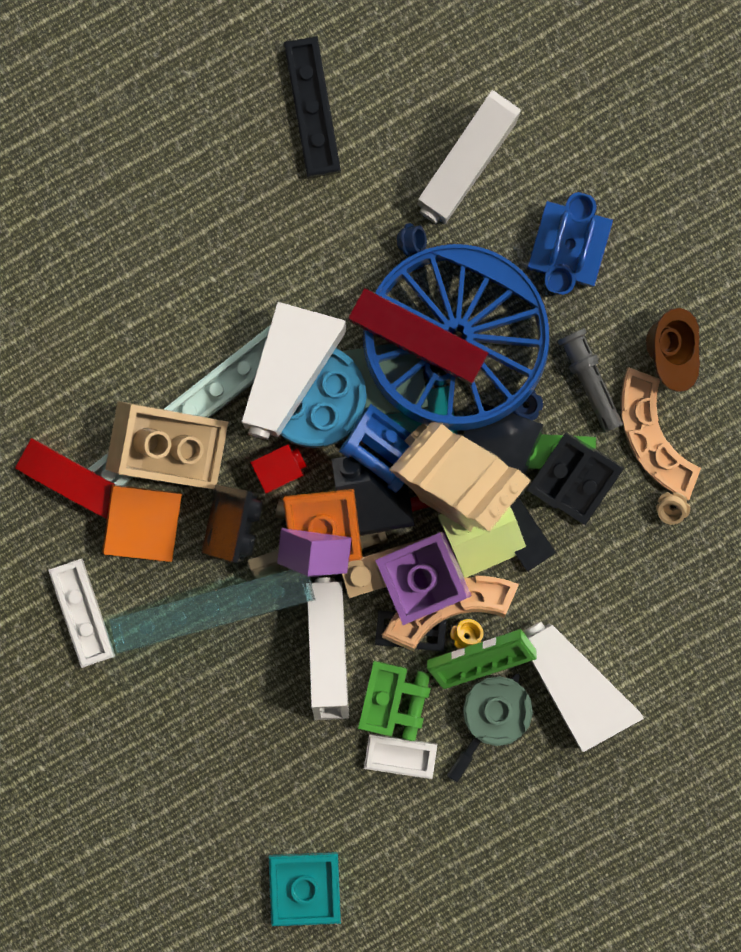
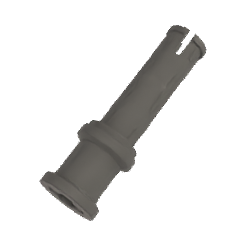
M583 328L557 340V343L563 346L571 363L569 369L573 374L577 373L593 411L598 418L602 432L605 433L623 425V422L596 365L599 363V358L596 354L592 353L585 338L586 329Z

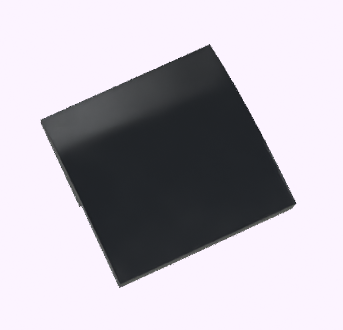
M482 403L484 411H489L495 408L490 405ZM477 408L473 415L478 414ZM511 413L490 425L466 430L463 437L497 456L508 467L518 469L525 475L529 467L530 457L543 433L544 424Z
M565 432L527 488V491L556 509L558 507L577 521L586 525L624 470V466Z

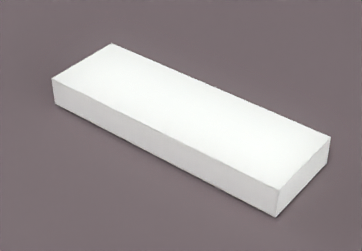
M83 559L49 569L48 571L81 668L115 657Z

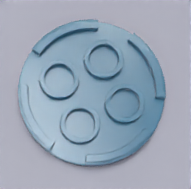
M337 348L334 350L280 435L284 439L302 447L320 448L338 443L352 432L365 410L366 386L359 368L347 354Z

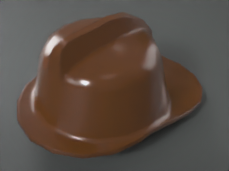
M682 308L670 309L664 313L660 320L651 326L646 336V349L649 356L655 361L656 371L661 382L667 388L676 392L686 391L695 384L699 376L700 367L699 326L696 318L688 310Z

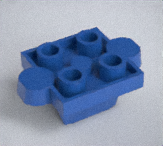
M580 192L574 193L568 198L565 206L549 201L545 204L527 269L546 274L545 285L550 292L561 295L568 294L574 288L575 283L592 288L595 286L613 220L595 215L597 206L594 198L590 195Z

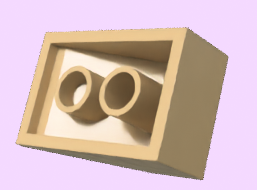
M118 401L105 469L121 475L215 490L229 422Z

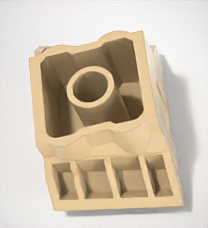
M434 421L424 429L389 469L413 489L420 501L470 532L473 527L490 531L531 481L518 469L508 467L497 456L462 435L452 433L442 423Z

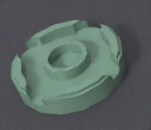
M502 676L487 677L474 684L467 693L463 706L464 720L470 732L483 743L495 746L511 744L521 737L529 728L533 714L531 699L525 689L513 679Z

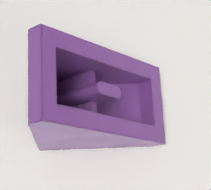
M282 528L277 564L306 576L347 573L352 537Z

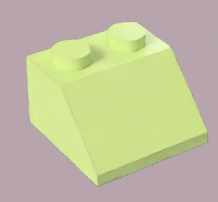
M511 506L490 531L473 527L470 532L443 514L437 515L464 578L515 557V551L526 547Z

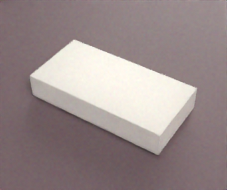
M369 733L364 769L432 779L437 743L417 740L410 741L403 738Z

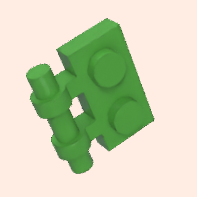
M374 660L358 729L392 737L394 725L397 723L405 725L402 738L415 741L418 728H422L424 721L421 714L425 698H429L431 687H428L431 673L417 670L415 683L405 682L406 667ZM402 693L412 695L408 713L398 712Z

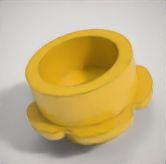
M472 619L459 621L458 625H454L450 631V637L455 641L454 645L457 649L480 643L484 635L481 625ZM464 634H467L469 636V639H466L464 637Z

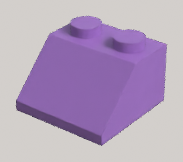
M440 532L375 560L402 625L472 596L445 532Z

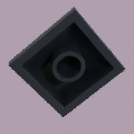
M375 456L391 468L393 466L388 460ZM353 457L332 459L336 491L354 489L360 536L415 526L407 484L404 483L399 491L394 493L387 488L388 483Z

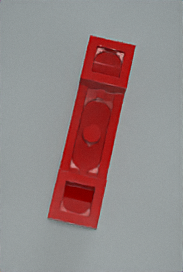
M31 438L15 468L64 497L107 519L112 484H117Z

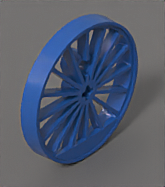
M464 244L441 245L425 249L408 257L398 264L379 285L375 294L454 335L457 331L461 332L462 339L489 352L488 357L528 377L519 391L511 395L484 363L480 370L507 401L496 408L484 411L474 381L469 386L478 414L453 416L455 376L449 373L438 376V374L431 371L430 363L421 360L394 383H390L379 363L411 353L398 349L377 355L374 347V334L363 329L364 355L370 375L382 395L401 413L427 426L434 421L442 423L449 430H470L484 427L503 419L521 406L531 395L543 374L547 362L549 324L545 306L537 289L526 274L514 263L493 251L477 246ZM447 260L460 266L456 318L453 316L436 263L439 261ZM431 264L447 318L409 273L422 266ZM465 269H468L485 278L466 314L461 319ZM401 279H404L441 323L387 296L388 293ZM490 280L507 289L504 294L468 322ZM513 294L528 302L532 309L475 326ZM535 317L538 340L478 333ZM478 342L537 347L538 353L534 368L530 370ZM425 366L424 374L429 382L418 403L412 404L400 395L396 389ZM450 383L447 415L435 414L421 408L433 385L443 386Z

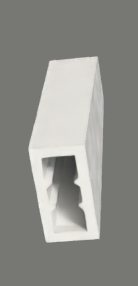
M492 90L418 198L417 205L421 207L419 212L425 218L435 224L438 220L446 224L516 125L521 109Z
M277 303L242 420L244 427L249 429V435L265 440L269 439V435L279 437L345 335V320L284 303Z
M330 577L317 578L315 583H307L313 715L315 720L348 719L349 707L342 582H335V579Z
M538 622L523 631L537 650V659L531 662L582 752L644 719L641 712L553 625L549 623L544 626L542 622Z

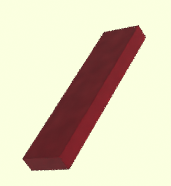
M364 288L348 317L349 322L470 385L473 384L489 352Z

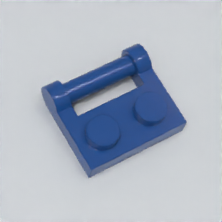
M370 404L364 410L361 418L341 446L339 452L347 458L353 457L388 483L387 488L396 493L403 486L404 482L389 470L390 467L361 447L359 443L362 441L394 465L410 447L404 440L411 433Z

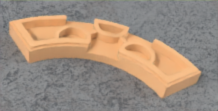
M628 367L621 391V417L629 446L643 469L657 483L671 493H681L689 500L701 468L679 455L670 443L667 442L661 431L657 415V393L660 379Z
M489 576L464 578L472 595L471 597L405 625H402L400 617L396 612L388 623L382 638L415 651L418 643L430 629L452 616L469 612H482L505 618L519 584Z

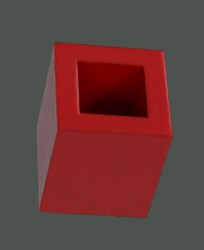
M289 444L251 462L266 494L304 477L301 469L307 467L299 449L297 448L292 451Z

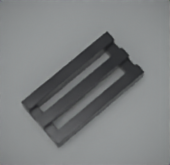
M378 610L375 645L404 648L382 638L383 632L387 627L384 624V618L392 619L396 612ZM447 619L439 623V630L430 629L424 635L438 637L437 643L419 642L416 649L444 652Z

